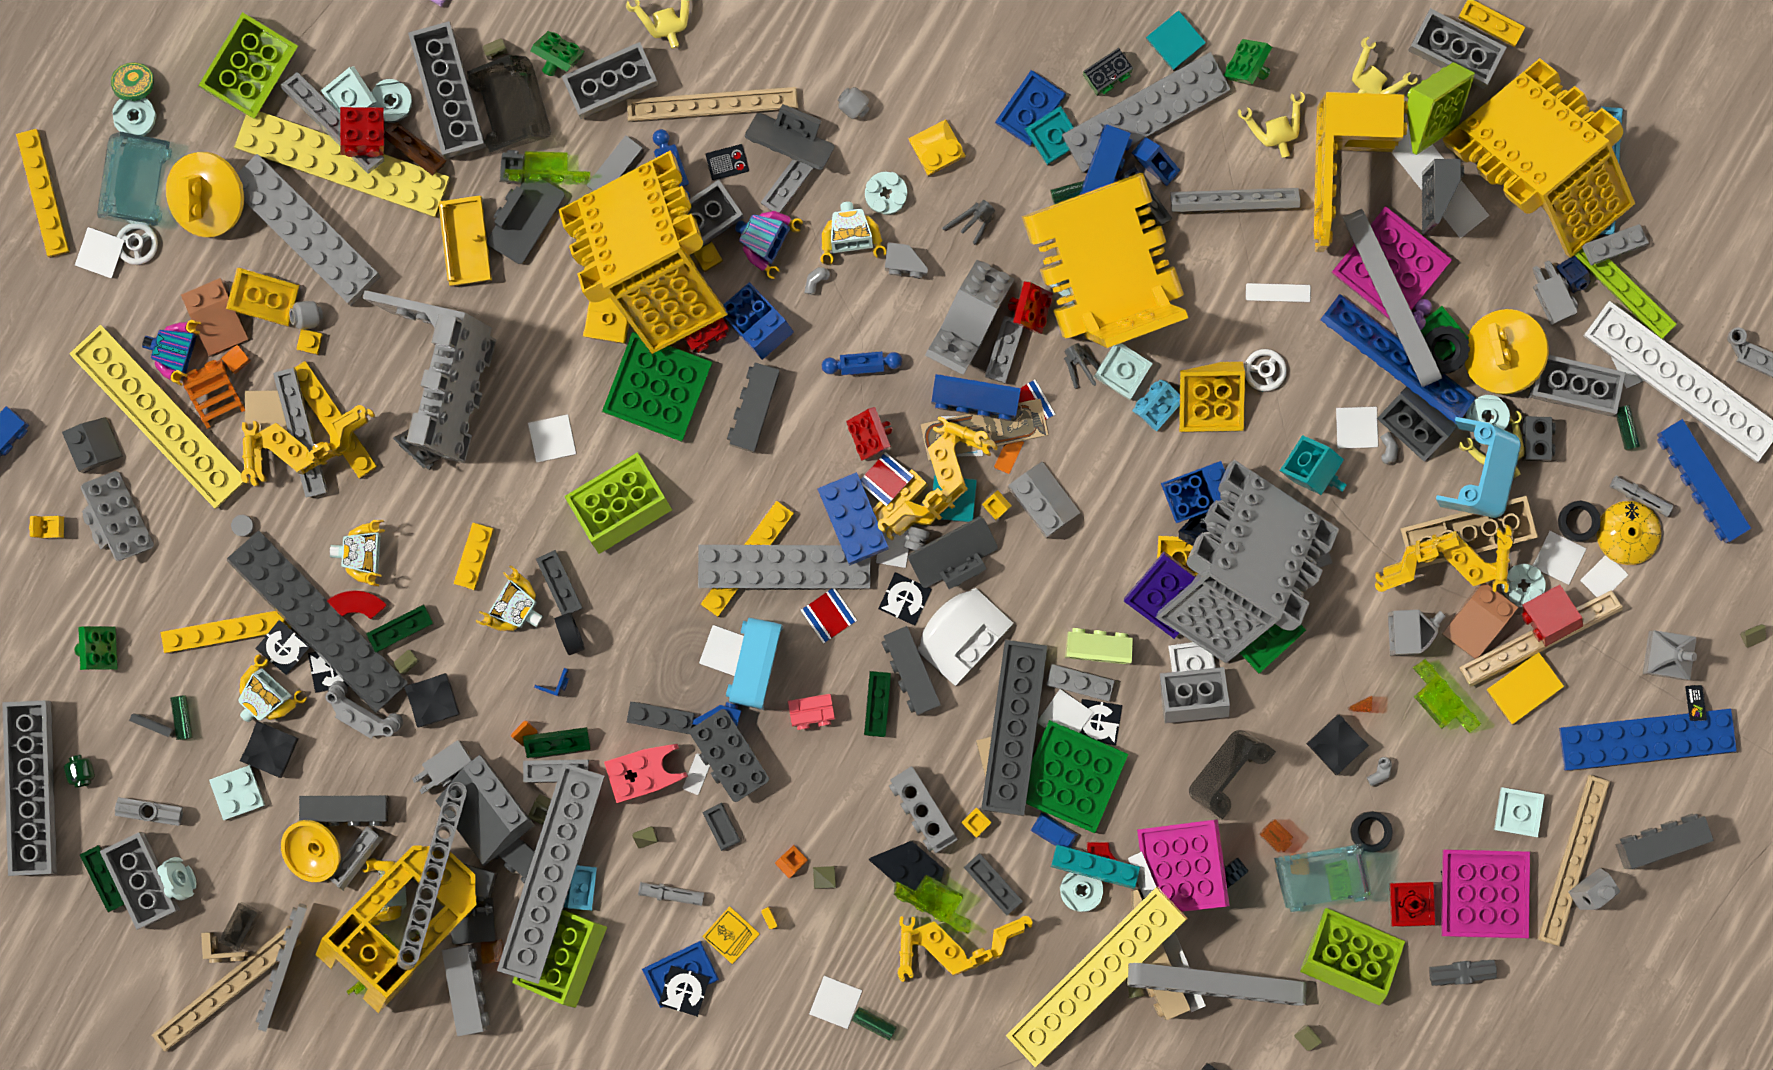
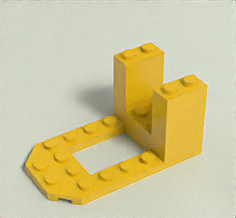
M1326 92L1317 106L1314 239H1318L1319 243H1315V252H1324L1332 244L1333 231H1330L1331 222H1333L1336 215V206H1332V197H1336V184H1333V176H1336L1337 163H1333V154H1337V150L1393 152L1395 146H1398L1399 141L1403 139V135H1407V122H1404V114H1407L1408 101H1404V95Z
M412 846L321 939L315 955L330 969L340 962L368 988L363 999L377 1013H380L405 987L415 969L476 906L475 874L451 852H449L436 900L444 907L429 922L420 956L415 967L410 970L400 968L397 963L399 950L369 922L412 878L419 883L430 846ZM432 852L434 858H443L442 852ZM429 871L426 873L429 879H437L435 872ZM418 934L412 940L413 942L420 940ZM406 953L402 955L405 962L411 963L414 961L411 954Z

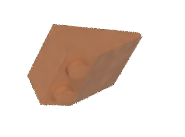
M221 278L181 294L191 320L201 322V324L196 326V330L200 331L199 336L209 356L249 340L238 312L226 309L230 293L225 281Z
M1487 583L1479 584L1443 631L1442 635L1476 659L1506 625L1518 607L1499 592H1493V588Z

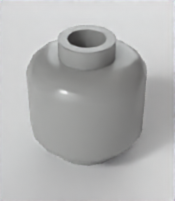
M856 87L846 88L837 100L839 101V109L851 119H855L858 116L864 117L870 109L867 106L869 98Z
M314 301L296 302L293 305V308L289 311L291 324L295 325L297 329L302 330L316 328L319 321L323 318V312L321 307H318Z

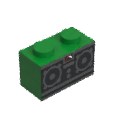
M1117 48L1084 70L1083 76L1096 95L1100 93L1105 95L1114 88L1112 85L1118 81L1123 83L1131 77L1130 73H1132L1133 67L1120 48Z

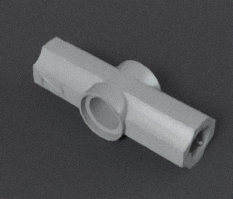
M118 797L115 806V816L180 826L183 817V807ZM149 805L154 809V813L150 818L145 816L144 813L145 808Z

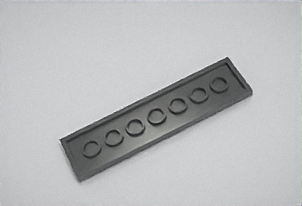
M1005 640L981 807L982 811L1024 816L1046 661V645Z

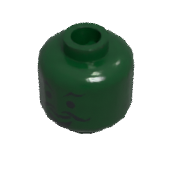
M82 755L70 757V762L64 765L68 784L74 785L75 788L90 785L91 780L95 777L91 760L89 758H82Z

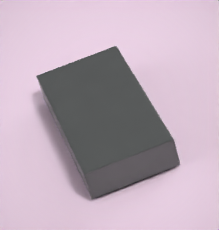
M133 713L129 719L133 723L173 738L175 729L136 713Z
M722 803L702 812L721 851L740 842Z

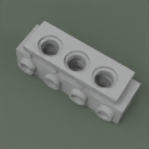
M912 766L890 779L892 783L889 785L895 797L900 795L903 803L900 804L906 815L911 813L914 821L911 823L917 833L922 831L926 837L923 842L929 852L934 850L937 853L958 840ZM908 786L914 787L917 791L916 796L912 799L907 798L904 794V790ZM922 804L928 808V814L925 817H919L916 814V807ZM936 823L939 826V833L932 836L927 832L929 824Z

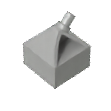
M1420 610L1389 612L1390 656L1416 655L1425 651L1436 638L1438 628L1440 627L1439 624L1446 616L1439 611L1433 619L1430 618L1428 620Z
M1655 630L1649 631L1643 674L1684 681L1690 680L1692 664L1697 659V654L1694 652L1696 637Z

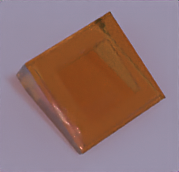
M1368 696L1348 706V710L1369 713L1372 711L1373 696Z
M502 939L481 942L482 964L500 962L504 950Z

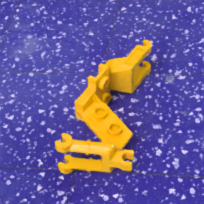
M362 405L355 406L352 410L330 422V443H317L312 447V451H309L304 444L278 423H274L258 433L259 422L253 421L254 427L250 431L248 430V423L242 422V430L245 434L243 438L242 459H244V470L241 473L242 481L247 484L251 482L255 487L259 486L258 479L262 482L267 481L266 476L262 473V448L270 449L297 473L302 475L320 464H327V460L334 456L339 457L342 455L341 452L349 449L352 433L368 423V414L375 418V413Z
M938 417L939 422L944 423V426L940 429L933 427V430L942 436L928 448L938 484L943 490L937 488L935 491L929 492L922 502L925 506L903 500L878 522V528L883 533L886 532V536L893 541V533L901 536L914 524L930 525L935 518L938 520L942 518L940 514L948 506L953 509L955 507L953 502L968 489L954 450L955 446L960 441L968 444L967 446L981 449L985 455L990 456L989 448L992 447L994 450H997L998 447L990 440L987 433L984 431L976 432L967 426L963 427L956 423L948 422L943 417ZM885 525L889 526L887 531L884 528Z
M1506 525L1505 533L1500 528H1497L1498 549L1496 550L1497 562L1495 563L1484 562L1458 535L1457 531L1439 537L1435 534L1432 535L1431 540L1422 543L1418 540L1416 545L1407 546L1399 563L1383 568V576L1376 572L1375 578L1377 581L1375 582V588L1380 592H1384L1387 589L1413 581L1417 560L1418 563L1423 561L1425 563L1431 562L1439 556V552H1442L1444 557L1472 586L1494 580L1493 592H1496V586L1501 583L1504 585V592L1507 593L1509 588L1507 581L1508 563H1510L1509 549L1513 543L1511 527Z
M900 916L901 951H899L900 967L897 972L899 980L905 982L904 974H908L911 979L913 978V971L911 969L912 945L924 946L954 977L1000 958L1003 955L1007 940L1024 933V924L1032 928V920L1029 916H1023L1018 920L994 929L991 950L978 949L972 952V957L967 959L964 950L935 921L913 930L915 917H911V924L906 926L903 924L904 917Z

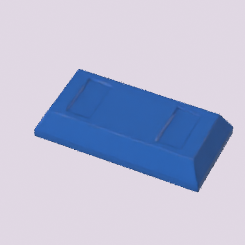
M1042 812L1030 830L1055 846L1060 845L1067 848L1072 846L1078 834Z

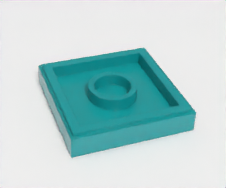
M1179 10L1146 37V40L1172 70H1175L1206 44Z
M1061 106L1024 129L1046 165L1070 151L1062 134L1073 129L1074 126Z
M934 475L933 491L937 488L943 490L938 484L936 475ZM963 478L968 489L953 502L955 506L953 509L948 506L940 514L942 517L940 520L970 522L973 520L977 480Z

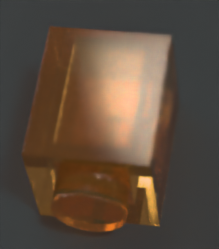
M1272 819L1258 834L1277 853L1281 850L1285 852L1293 844L1290 841L1293 836L1276 819Z

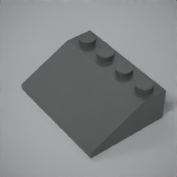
M1434 159L1422 171V236H1426L1439 224L1461 178L1464 177V165H1461V159Z
M478 755L463 767L451 781V783H462L467 790L456 829L484 866L535 826L490 764L481 755ZM449 785L436 799L440 808ZM451 790V791H450L452 797H454V798H460V797H461V794H460L459 791H457V790ZM451 810L444 812L448 818L455 817V813Z

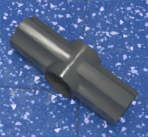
M1495 960L1453 962L1451 965L1429 967V976L1432 986L1451 983L1455 985L1474 983L1477 980L1497 978Z

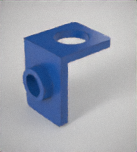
M563 669L555 692L535 685L534 688L559 697L561 690L565 691L569 678H566L569 669Z

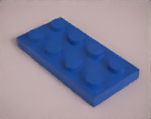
M857 472L817 488L849 566L889 550L884 535L878 528V521Z

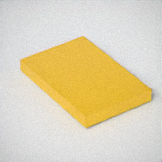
M237 268L226 309L289 327V311L295 304L300 285Z
M1537 653L1495 682L1486 691L1510 724H1514L1563 688L1564 685L1541 654Z

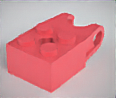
M678 744L643 749L605 761L604 764L616 803L659 791L688 777L686 772L670 774L663 767L664 757L672 751L679 749ZM630 770L633 773H637L634 782L626 778Z

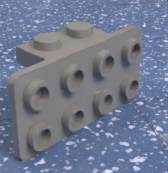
M114 471L81 485V490L88 503V506L82 511L83 519L89 525L92 531V538L99 545L100 549L109 546L115 560L122 561L147 551L154 546L119 472Z

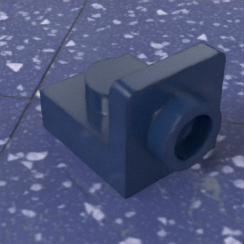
M1575 255L1556 266L1557 271L1570 285V290L1573 294L1584 290L1591 282L1589 272Z

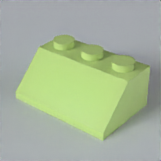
M1073 628L1072 632H1067L1065 658L1129 665L1132 663L1133 638H1128L1127 633L1116 632L1115 636H1107L1106 631L1094 630V634L1085 633V629Z

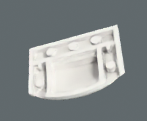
M976 588L959 594L946 602L928 622L922 633L920 647L918 646V652L955 686L1013 625V622Z

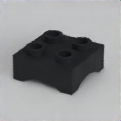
M447 673L404 686L417 728L460 715Z
M1337 714L1306 743L1335 775L1343 771L1369 746L1340 714Z
M257 721L240 762L282 778L299 738Z

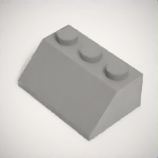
M1040 462L1008 485L1009 490L1045 538L1080 514V511L1043 462Z
M1224 667L1160 674L1165 723L1229 717L1230 702Z

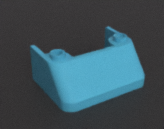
M1456 417L1455 422L1458 428L1474 432L1477 442L1488 445V450L1479 486H1464L1459 492L1458 499L1437 495L1436 501L1443 508L1493 518L1500 517L1506 510L1521 448L1520 440L1515 434L1492 424Z
M748 618V621H743L741 634H744L733 685L728 684L726 697H730V703L764 710L765 706L763 704L780 632L783 630L782 624Z

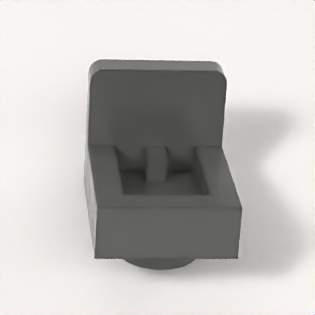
M507 150L506 153H502L499 182L521 184L524 155L519 154V151Z

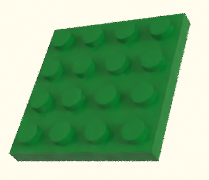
M632 332L602 413L683 442L712 362L669 345L652 354L638 334Z
M1049 720L1031 762L1026 804L1095 834L1128 754Z

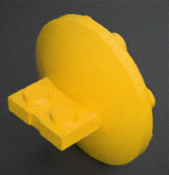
M195 152L179 159L170 170L166 183L167 203L173 217L185 230L200 237H215L226 233L234 227L243 210L244 191L237 172L229 162L211 152Z
M1513 309L1491 312L1477 321L1467 335L1469 337L1468 346L1470 347V352H1468L1469 357L1465 361V368L1471 379L1488 392L1507 395L1523 391L1540 377L1547 364L1549 346L1546 334L1540 324L1524 312Z

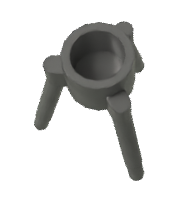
M982 200L980 204L976 202L970 209L949 222L942 229L944 231L974 212V217L965 225L961 233H965L977 220L980 222L984 221L973 241V244L976 245L988 224L994 219L991 215L995 212V209L985 200Z
M1079 343L1067 348L1064 351L1066 354L1064 360L1068 365L1074 388L1077 389L1078 384L1072 362L1074 365L1080 364L1092 385L1096 386V382L1084 360L1086 358L1096 370L1100 366L1088 354L1085 347L1082 348Z

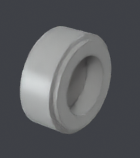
M238 515L232 520L231 528L236 535L245 537L251 534L254 524L250 517Z

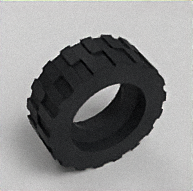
M1449 325L1447 327L1440 326L1431 330L1424 337L1433 359L1442 374L1453 373L1458 370L1469 357L1470 347L1468 346V339L1465 338V334L1461 333L1458 328H1453ZM1447 339L1454 344L1456 351L1451 359L1441 360L1436 356L1434 348L1438 341Z

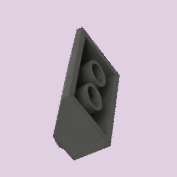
M1407 386L1377 418L1424 462L1457 427V424L1446 418L1444 414L1429 405L1427 401L1412 392Z

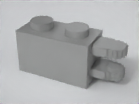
M1546 261L1544 262L1545 269L1550 278L1545 280L1538 266L1533 267V273L1538 284L1533 286V289L1550 325H1553L1578 313L1576 310L1578 304L1573 296L1570 297L1567 291L1569 286L1564 277L1561 278L1560 274L1557 275L1552 263Z
M457 740L424 762L422 766L425 770L412 778V780L416 783L427 775L432 779V782L421 787L419 790L421 794H424L434 786L442 785L445 787L451 783L452 777L459 773L473 759L461 741Z

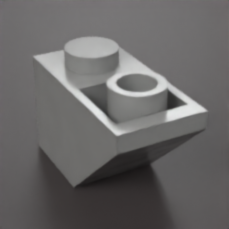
M888 243L885 271H889V275L901 276V273H908L912 278H923V275L927 276L928 268L909 245Z

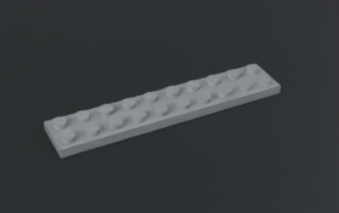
M563 763L497 971L539 984L604 781V775Z

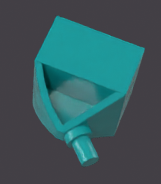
M1304 435L1301 436L1279 470L1292 482L1319 495L1323 494L1327 486L1331 488L1334 486L1342 492L1347 486L1335 475L1344 459L1330 447Z

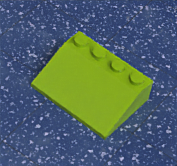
M242 12L198 87L255 119L298 46Z
M1452 62L1409 90L1407 94V117L1413 154H1419L1459 125L1475 75L1474 72Z
M638 452L564 496L598 554L672 511Z
M1325 908L1306 952L1300 972L1380 1006L1388 995L1405 941Z
M563 909L539 984L515 976L512 983L562 1005L576 1008L607 927Z

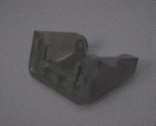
M506 55L467 71L470 88L482 93L492 132L487 133L485 144L490 153L501 152L550 137L551 127L534 67L528 57Z
M1244 730L1234 731L1189 787L1190 797L1216 819L1223 820L1231 809V800L1223 793L1226 786L1246 761L1249 763L1253 761L1257 764H1265L1273 757L1276 751Z

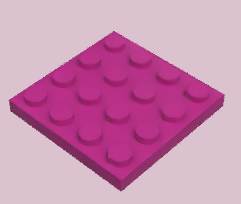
M1385 206L1371 223V227L1410 310H1412L1452 259ZM1354 244L1331 273L1390 320Z
M1218 819L1137 830L1140 852L1143 853L1156 887H1159L1181 912L1230 906Z
M1442 849L1441 936L1529 938L1530 852Z

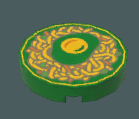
M136 62L126 63L119 66L111 76L112 90L121 100H141L148 96L153 89V74L144 64Z

